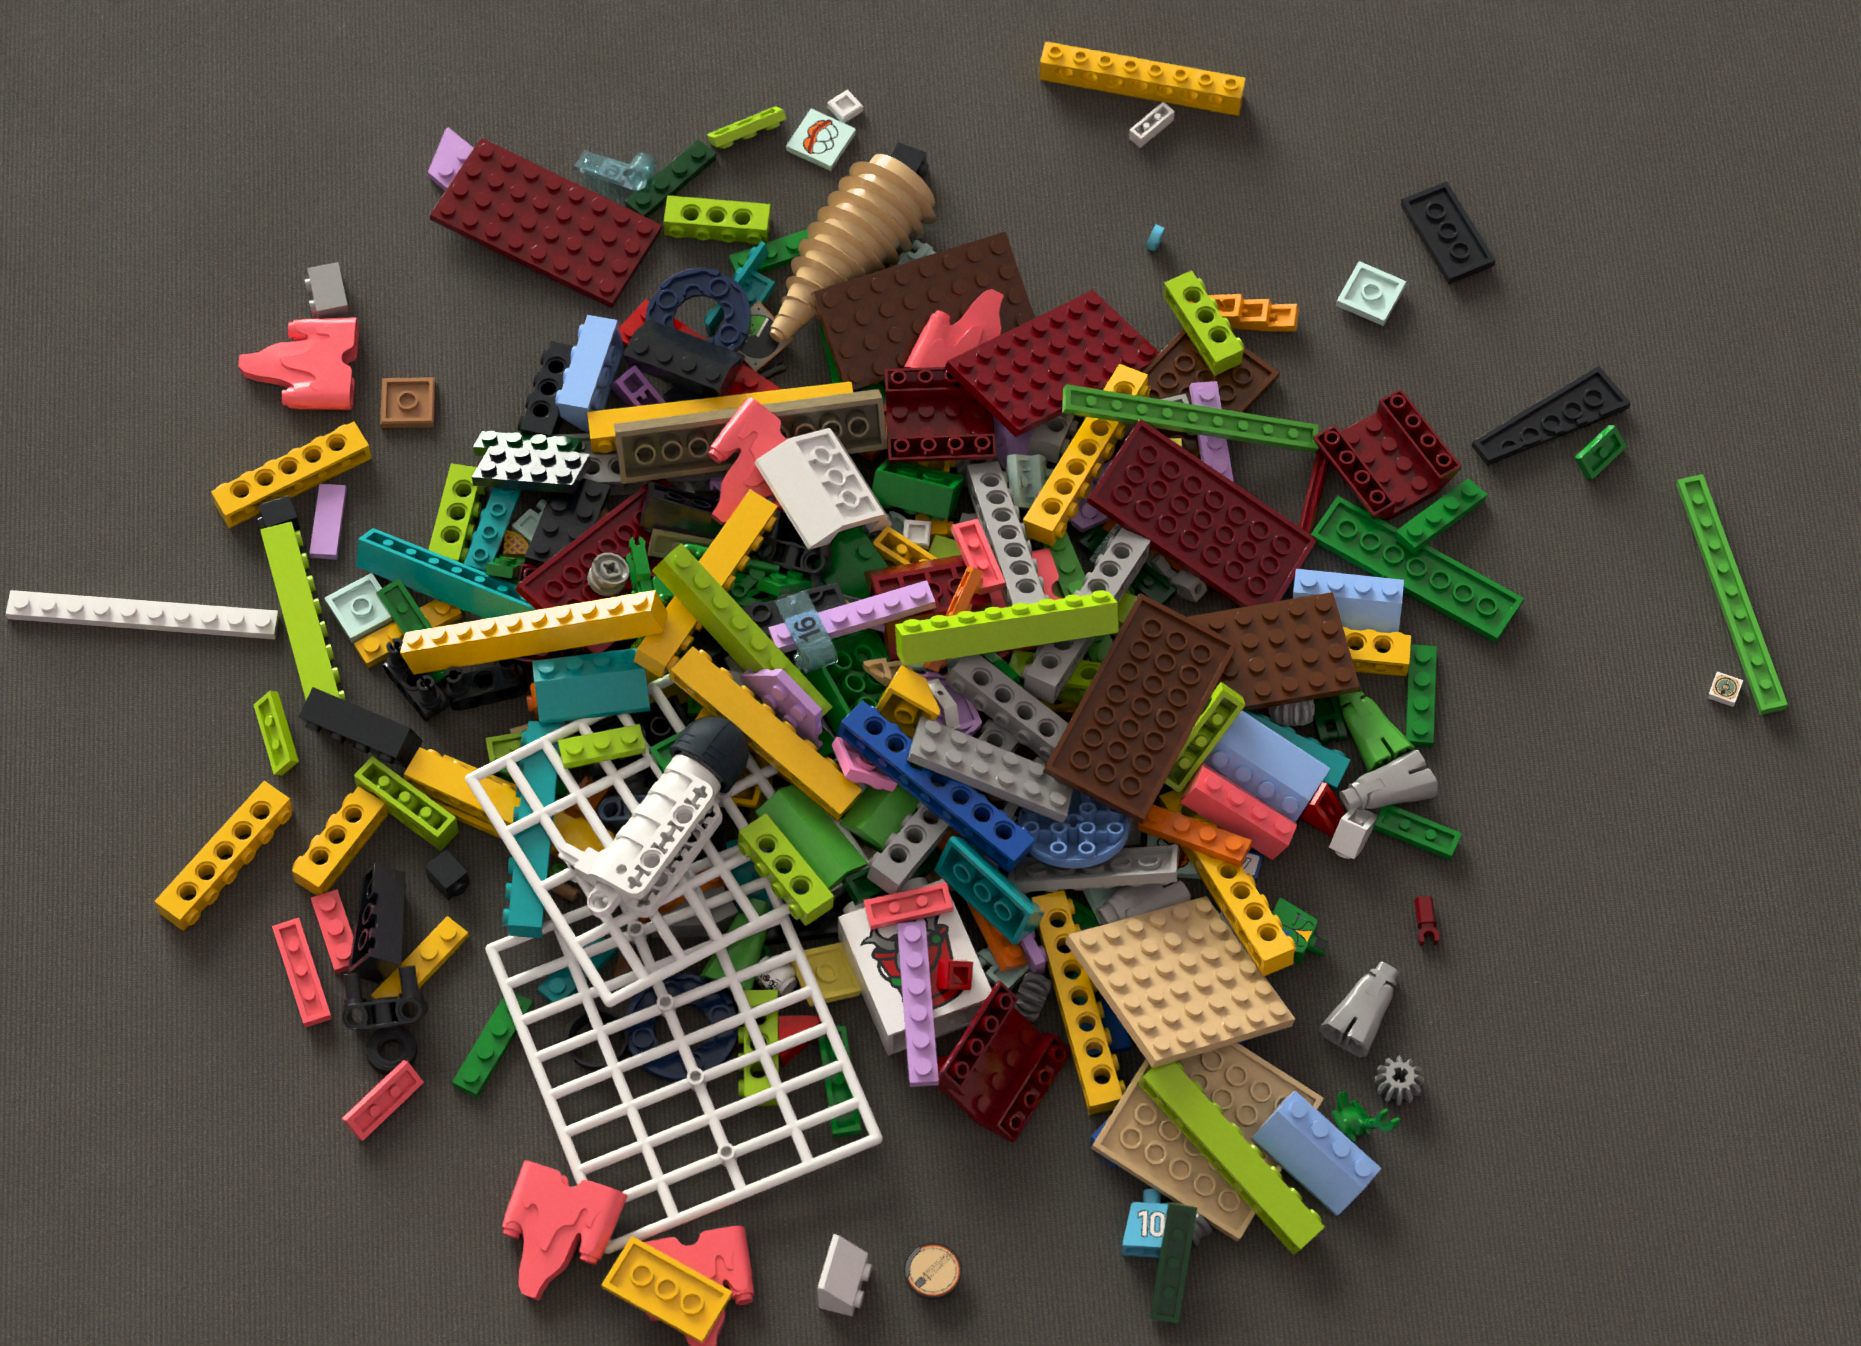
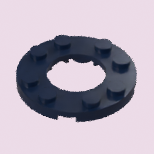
M693 268L674 274L660 285V289L656 292L653 299L649 301L646 311V322L650 319L675 329L674 316L678 307L693 297L705 296L714 299L721 305L724 311L723 326L714 337L706 341L735 352L744 344L751 327V308L744 290L734 279H730L714 269Z
M674 974V977L663 980L667 993L672 997L712 982L709 979H702L700 976L692 974ZM653 986L639 992L635 996L626 1016L657 1004L658 998ZM724 990L686 1004L696 1007L703 1012L709 1021V1025L737 1015L732 1000ZM660 1015L627 1028V1046L632 1056L660 1046L654 1035V1026ZM739 1026L708 1038L699 1049L691 1051L699 1069L705 1071L728 1061L737 1043ZM670 1053L640 1066L650 1075L668 1082H678L687 1078L688 1074L681 1055L677 1053Z

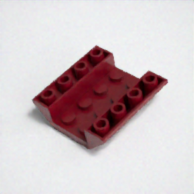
M945 367L885 369L889 463L996 459L993 415L944 369Z
M1402 389L1379 400L1377 412L1340 431L1336 425H1333L1313 436L1314 442L1373 518L1394 519L1437 495L1462 468L1461 464Z
M962 555L864 571L870 596H876L927 580L935 599L936 608L883 623L885 627L884 643L890 662L900 660L897 656L895 624H901L910 619L921 621L931 619V617L936 615H946L967 569ZM978 593L973 594L970 601L972 604L971 612L985 611L986 608L993 607L989 593L982 595Z
M997 981L940 1070V1089L976 1124L1010 1142H1015L1071 1054V1050L1055 1034L1040 1033L1014 1007L1019 998L1002 981Z

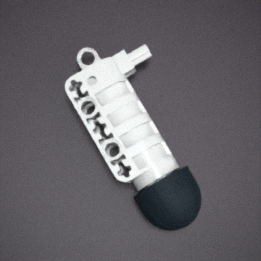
M707 716L693 721L682 731L669 749L673 759L665 768L663 775L654 783L648 791L646 798L637 806L632 813V817L620 829L609 848H606L603 854L590 847L585 852H582L568 843L560 848L561 852L558 857L573 865L578 877L595 887L587 899L589 909L595 917L605 918L609 916L618 905L642 918L652 916L719 827L723 815L719 805L715 803V796L718 792L728 793L745 770L749 757L745 736L741 729L733 722L722 717ZM713 811L714 817L712 818L708 816L705 819V815L710 814ZM692 831L699 832L700 838L696 842H687ZM681 855L682 860H681V861L676 860V861L673 863L672 860L674 859V857L678 858V857ZM660 875L668 877V881L664 886H654ZM599 898H607L609 900L608 905L603 909L594 908V903ZM648 899L650 904L640 907L639 902H645Z

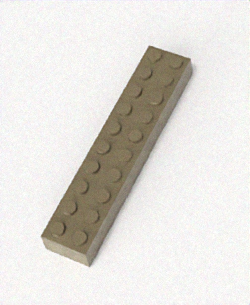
M879 389L762 404L780 419L781 434L787 439L830 428L839 438L848 454L888 449L883 399ZM740 407L615 423L614 432L622 484L729 470L737 460L738 453L735 452L726 461L717 463L708 455V452L710 451L709 447Z

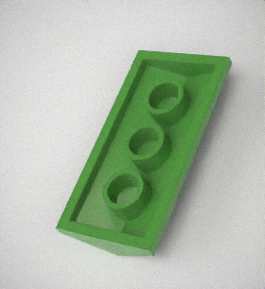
M912 765V766H911L912 768H914V769H916V770H920V768H919L918 766H915V765ZM897 784L893 792L885 789L877 790L868 785L860 798L840 821V826L884 851L886 848L884 846L885 842L893 832L898 834L902 828L900 826L909 813L914 815L917 812L918 808L916 807L919 801L899 784Z
M794 784L778 790L755 811L758 818L764 814L770 817L830 891L841 884L845 877L859 872L868 866L867 861L827 813Z

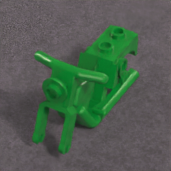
M639 536V545H635V540L632 537L629 541L632 556L630 553L626 556L633 589L632 594L655 590L666 608L675 595L656 575L651 581L645 540ZM695 544L684 545L698 561L708 549L707 547ZM750 558L744 569L749 571V575L736 572L734 575L736 580L731 590L726 592L740 607L750 606L751 602L759 600L762 603L776 600L778 597L775 595L763 599H755L754 597L759 596L761 590L757 589L758 579L764 578L765 575L770 576L772 573H778L780 565Z

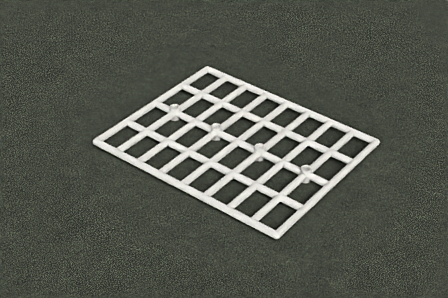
M730 655L721 658L731 671L739 672L741 675L744 673V670ZM669 673L647 684L649 696L652 695L677 734L686 727L661 690L674 683L669 678ZM759 699L758 702L762 705V700ZM629 713L617 715L624 727L636 725ZM604 716L575 720L467 774L465 781L603 1003L607 1007H612L790 914V911L788 909L789 905L785 903L759 916L730 871L751 859L739 853L724 861L709 839L702 849L713 864V867L688 880L683 874L677 886L672 889L661 906L684 895L713 940L712 942L686 955L657 910L649 919L676 961L648 974L620 927L640 918L632 912L626 911L615 918L611 914L605 918H600L603 924L578 937L575 936L548 891L571 880L572 882H578L588 898L594 886L579 878L574 866L566 861L567 869L541 881L513 836L540 822L560 853V848L567 843L550 817L577 804L605 848L599 853L603 854L606 848H609L613 839L587 798L614 785L632 814L639 804L624 782V779L648 767L652 769L658 780L663 773L650 756V746L643 736L646 746V753L642 754L643 758L619 770L615 768L611 760L599 762L607 776L580 789L570 771L563 768L561 757L553 744L578 731L581 735L593 733L589 726L608 717ZM821 718L822 727L835 739L836 737L824 719ZM540 750L544 751L570 792V795L546 807H543L516 762ZM750 752L746 768L751 775L737 781L728 793L718 792L715 796V803L719 807L726 809L739 831L749 824L731 797L758 784L768 800L776 791L767 778L779 773L772 765L760 769ZM504 768L507 769L534 812L508 826L479 782ZM858 782L860 784L859 788L862 790V794L864 790L868 787V785L862 782ZM827 813L867 863H869L871 859L868 860L851 832L840 826L842 819L837 822ZM692 831L693 835L698 840L700 838V833ZM770 848L761 849V851L764 853H767V851L771 850ZM719 876L749 920L745 925L725 935H722L694 891L697 887ZM842 883L839 884L837 887H835L834 889H832L830 892H832V891H834V890H836V889L842 887L843 884H842ZM601 898L597 899L594 903V908L596 909L606 907ZM648 899L645 902H639L640 907H642L643 905L648 906L650 904ZM609 933L639 979L612 994L583 949L585 945Z
M736 845L718 853L725 861L741 852ZM708 857L693 862L684 873V876L688 880L696 876V873L713 867V864ZM664 875L659 876L654 886H664L668 881V877ZM760 877L740 885L745 895L765 888L774 909L784 904L783 900L774 894L771 888L772 884L766 877ZM700 886L694 889L713 921L711 909L735 900L729 890L705 899ZM603 898L602 901L607 906L609 900ZM585 905L563 914V917L568 924H571L593 914L589 906ZM688 906L662 918L667 926H671L696 916L691 906ZM621 907L623 913L628 911L625 908ZM789 915L746 937L780 924L791 950L736 972L725 947L716 952L725 977L675 997L667 993L662 980L652 985L658 998L657 1004L603 1025L593 1000L599 997V994L594 987H588L579 962L552 919L543 922L542 935L554 930L563 952V957L508 978L499 952L533 938L508 936L486 946L487 956L576 1184L578 1185L582 1180H587L586 1175L642 1152L652 1180L623 1191V1193L628 1195L626 1202L657 1190L668 1218L614 1240L610 1239L604 1253L610 1254L623 1249L631 1236L640 1241L882 1142V1134ZM636 919L628 923L627 931L623 932L628 942L636 944L648 974L676 961L673 955L656 962L654 961L646 939L648 934L657 930L651 921L642 924ZM709 936L710 940L683 951L687 955L713 940ZM610 937L583 949L588 957L591 958L618 946L614 939ZM796 960L806 987L751 1009L740 982ZM568 967L578 993L523 1015L513 988ZM634 971L606 981L605 984L610 992L639 979ZM730 987L740 1013L685 1035L676 1015V1008ZM811 997L822 1023L766 1046L756 1019ZM583 1003L593 1030L537 1052L527 1025ZM658 1015L666 1018L674 1040L618 1062L608 1035ZM742 1024L746 1025L756 1049L755 1051L705 1071L698 1068L689 1047L690 1045ZM827 1034L837 1061L782 1083L771 1056ZM598 1040L608 1067L552 1089L542 1062ZM679 1050L688 1072L687 1078L633 1099L623 1072ZM761 1061L771 1088L715 1110L706 1088L707 1082ZM842 1071L853 1098L797 1121L787 1093ZM612 1077L623 1104L566 1126L556 1099ZM689 1089L696 1092L704 1115L648 1137L638 1112L639 1109ZM776 1098L787 1125L734 1147L729 1144L720 1120ZM858 1109L869 1136L813 1158L802 1131ZM627 1115L637 1142L581 1164L571 1137ZM709 1125L718 1146V1153L663 1175L653 1147ZM792 1136L802 1163L746 1186L737 1165V1157ZM720 1164L727 1168L735 1188L734 1191L683 1212H678L668 1185Z

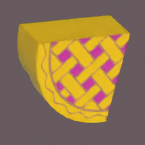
M506 530L503 554L512 558H525L529 547L527 541L520 534Z

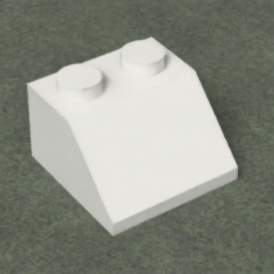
M833 1234L818 1285V1304L821 1309L853 1316L855 1307H861L864 1291L860 1289L862 1282H868L872 1264H868L867 1252Z

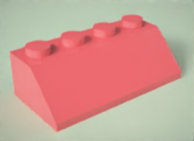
M1205 762L1201 764L1189 780L1180 803L1223 830L1252 840V848L1271 860H1274L1289 846L1297 827L1295 821Z

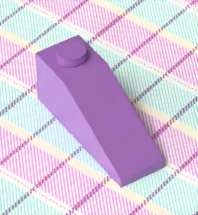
M636 365L626 370L608 385L626 407L666 403Z

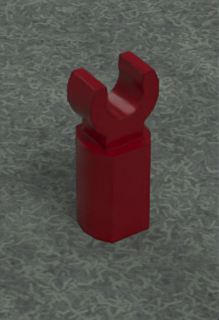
M1431 896L1417 897L1414 900L1417 927L1421 929L1417 938L1418 944L1423 946L1424 936L1429 935L1433 938L1434 945H1438L1440 935L1435 928L1436 918L1433 898Z

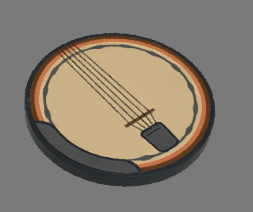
M926 1243L918 1246L908 1255L904 1264V1278L908 1287L916 1295L925 1299L944 1298L950 1295L961 1281L962 1265L959 1257L951 1248L940 1243Z

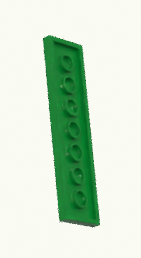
M1337 496L1311 533V536L1317 539L1316 544L1376 577L1404 580V593L1497 643L1522 606L1523 597L1427 544L1414 554L1411 553L1394 538L1398 528L1379 518H1373L1369 512Z

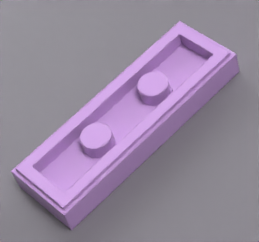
M319 484L309 553L310 558L337 560L347 493L346 485Z

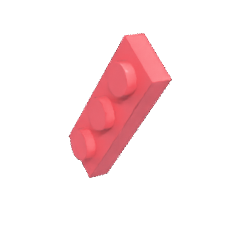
M974 519L952 525V534L966 566L975 567L983 571L981 578L984 581L978 594L982 595L1005 589L1006 582L979 520Z
M946 882L864 900V908L870 930L953 912V905Z
M338 889L311 897V901L335 974L348 971L353 935Z
M403 1060L356 1104L342 1120L354 1135L363 1141L410 1097L424 1081L409 1062Z

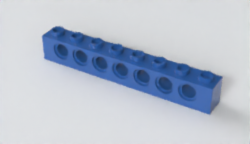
M862 700L841 721L837 734L1006 872L1010 874L1029 854L1035 841L1030 832L1014 823L1006 812L994 807L982 793L976 792L967 784L907 761L912 740L902 732L898 725L890 723L881 716L878 709L874 706H869ZM868 731H874L878 735H872ZM889 748H895L899 752H893ZM912 765L918 766V767L920 768V770H916V769L912 768L911 766H912ZM932 783H939L942 787H936ZM954 800H959V801L963 802L964 804H963V805L957 804V803L954 802ZM976 817L982 818L986 822H980L976 819ZM997 835H1003L1007 839H1000Z

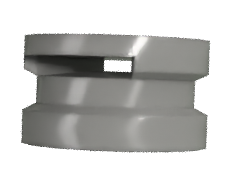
M602 553L593 560L587 576L588 584L592 590L600 595H617L622 591L630 572L629 566L617 554Z

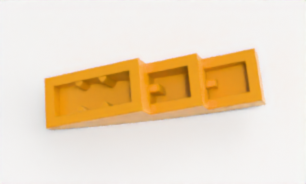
M1241 294L1208 295L1210 298L1215 299L1219 313L1223 318L1226 317L1231 328L1256 331H1296L1299 315L1297 304L1271 305L1269 299L1244 300Z

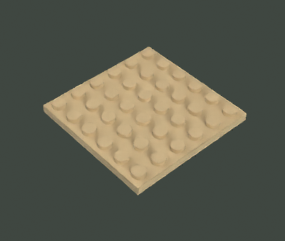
M1207 896L1069 934L1065 941L1152 1068L1288 1028L1295 1021L1292 1013L1266 977L1262 976L1250 955L1227 923L1220 919L1219 912Z
M1239 1043L1178 1060L1189 1079L1195 1080L1201 1085L1204 1090L1203 1094L1210 1102H1216L1223 1110V1116L1230 1123L1236 1124L1241 1129L1242 1137L1250 1145H1255L1261 1151L1262 1159L1269 1166L1275 1167L1280 1172L1282 1167L1255 1144L1251 1137L1292 1092H1298L1316 1110L1324 1098ZM1145 1058L1091 1146V1149L1177 1204L1197 1207V1213L1208 1224L1238 1242L1254 1217V1211L1137 1084L1152 1069V1066Z

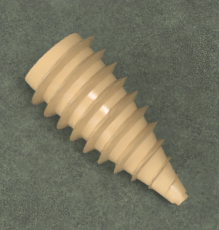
M884 154L874 155L869 162H856L851 165L849 170L850 176L843 177L839 181V191L830 193L827 202L828 206L821 207L818 210V222H813L808 226V238L801 240L798 246L800 256L793 258L791 261L794 276H790L786 280L787 296L782 298L781 309L770 327L769 335L779 343H782L783 340L787 341L813 319L820 320L811 295L812 292L884 270L885 267L882 263L888 265L899 264L900 260L896 250L901 252L911 251L912 243L909 237L922 238L924 236V229L921 223H935L936 215L932 209L935 205L933 193L927 184L908 166Z

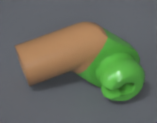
M554 864L549 871L548 877L565 870L566 867L563 864ZM567 881L551 889L555 894L573 903L580 894V890L568 885Z

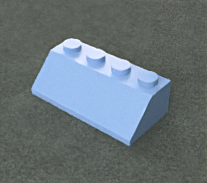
M587 315L584 325L581 324L579 327V340L577 346L572 348L571 364L564 371V384L562 390H558L555 404L559 408L561 417L586 433H589L587 412L605 409L611 391L608 385L615 379L625 350L618 320Z
M1296 569L1292 599L1333 592L1343 627L1361 631L1372 629L1382 633L1399 632L1404 580Z
M1244 711L1239 713L1204 760L1206 764L1295 822L1330 770L1328 766Z
M1296 1091L1292 1092L1281 1102L1251 1137L1255 1144L1336 1217L1365 1189L1381 1170V1167Z

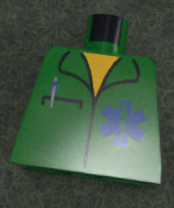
M1279 898L1272 914L1279 917L1285 935L1290 936L1295 943L1296 951L1294 952L1293 963L1301 964L1307 951L1323 957L1329 941L1315 936L1318 926L1317 919L1288 901Z

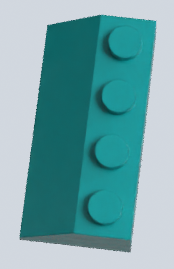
M637 648L532 661L539 723L548 724L650 711L646 669L634 662Z
M955 836L949 838L934 871L1013 945H1017L1037 929L1044 912L964 838Z

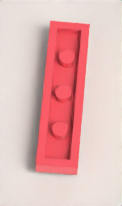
M296 918L272 926L304 1027H310L331 1020L332 1017L300 919Z

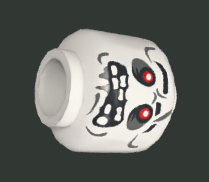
M766 956L763 959H761L760 962L772 957ZM790 963L756 976L757 983L764 990H778V996L789 994L798 982L795 969Z

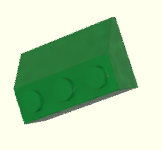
M887 459L875 471L872 492L883 508L898 507L908 514L917 515L923 513L929 515V518L933 520L944 521L955 511L966 476L909 462L889 463V459Z
M860 526L839 531L834 537L830 549L832 551V572L828 577L820 580L824 586L838 583L844 595L860 599L872 597L869 594L864 571L887 568L888 565ZM821 559L814 562L813 570L820 567Z

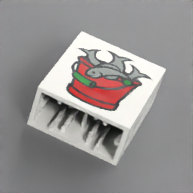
M918 877L908 880L899 892L944 883L945 881L941 879L928 884L926 878ZM952 898L953 912L909 921L926 922L935 1038L969 1026L992 991ZM852 901L844 907V915L838 917V939L844 947L862 989L861 994L885 1051L889 1056L907 1049L897 924L870 930L864 902L855 906ZM938 958L972 961L971 990H951L937 987Z

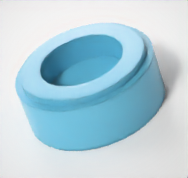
M1155 225L1145 248L1153 252L1157 250L1165 232L1164 227Z

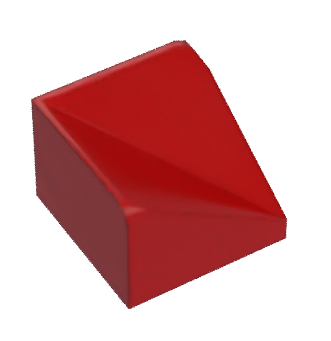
M938 958L936 986L951 990H971L973 962L962 959Z

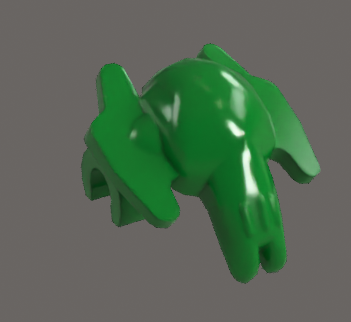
M1346 1090L1337 1095L1338 1111L1332 1110L1339 1130L1352 1142L1356 1141L1354 1135H1362L1363 1132L1365 1135L1370 1134V1129L1378 1128L1384 1132H1389L1400 1124L1398 1117L1388 1122L1387 1114L1389 1110L1387 1108L1377 1113L1375 1118H1370L1356 1100L1351 1101L1353 1106L1351 1107Z

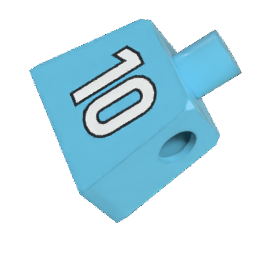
M1155 1189L1144 1190L1143 1202H1133L1131 1204L1123 1239V1256H1160L1168 1204L1160 1203L1161 1193Z

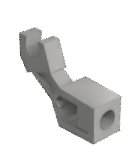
M1149 551V556L1145 563L1178 588L1176 595L1179 598L1197 602L1207 592L1208 589L1205 583L1184 569L1176 573L1162 555L1159 554L1155 558L1153 552Z

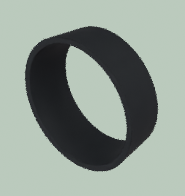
M597 1009L602 1022L610 1023L620 1019L618 1015L611 1011ZM586 1011L572 1020L566 1032V1040L575 1037L576 1033L583 1026L590 1023ZM627 1028L620 1031L624 1046L616 1056L618 1062L622 1060L626 1052L628 1042ZM573 1050L569 1051L575 1062L584 1069L598 1071L608 1067L607 1063L589 1064L583 1062L574 1055Z

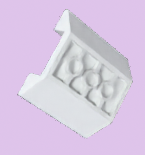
M830 428L789 438L754 462L808 550L830 544L839 531L865 524L871 533L884 529L886 526L891 527L893 524L845 447Z

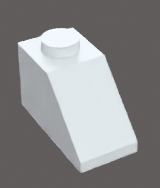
M1356 808L1348 811L1341 818L1329 848L1335 850V853L1342 858L1355 859L1368 840L1378 815L1366 809L1360 811Z

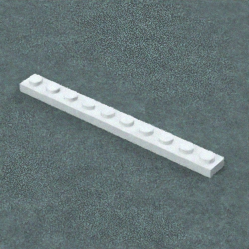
M10 590L6 609L7 619L262 639L276 638L279 612L276 610Z

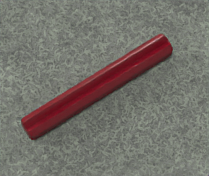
M1319 447L1299 527L1309 534L1313 532L1329 465V460Z

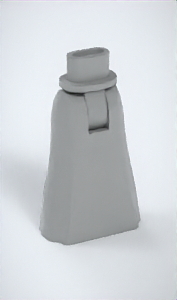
M1412 750L1388 764L1362 775L1354 783L1349 784L1348 789L1340 791L1339 796L1348 811L1356 808L1361 811L1365 808L1375 809L1393 804L1433 799L1437 796L1438 782L1429 768L1425 769L1426 763L1419 750Z
M1181 880L1174 884L1171 882L1168 885H1158L1157 883L1143 884L1139 887L1125 885L1115 891L1109 899L1105 900L1103 906L1096 909V915L1102 925L1190 901L1191 895Z
M1380 962L1376 969L1373 968L1368 974L1364 975L1319 1027V1032L1323 1035V1038L1359 1058L1366 1057L1391 1002L1393 989L1397 984L1395 979L1399 975V971L1385 962Z

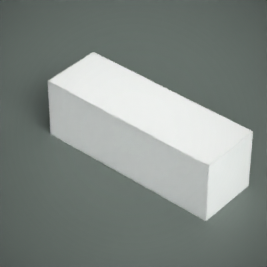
M1162 102L1129 130V139L1141 148L1174 121V110Z

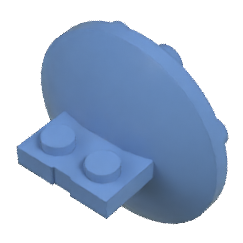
M1074 788L1068 814L1063 823L1024 807L1021 808L1017 819V825L1027 829L1035 839L1029 854L1046 864L1072 869L1095 866L1115 856L1125 845L1130 829L1129 817Z

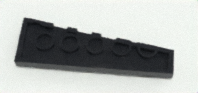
M1597 366L1475 439L1471 447L1488 466L1630 408L1631 402L1602 368Z
M835 583L800 591L795 594L781 595L776 600L762 603L761 600L751 602L750 606L741 608L771 640L769 627L845 605L846 601L839 584ZM704 627L700 632L695 630L692 635L694 640L687 652L692 646L698 651L702 649L710 655L712 662L729 656L726 650Z

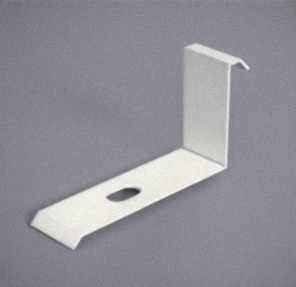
M939 678L929 681L928 684L933 695L944 709L946 726L952 729L961 728L955 701L941 684ZM942 691L943 695H939L937 692Z

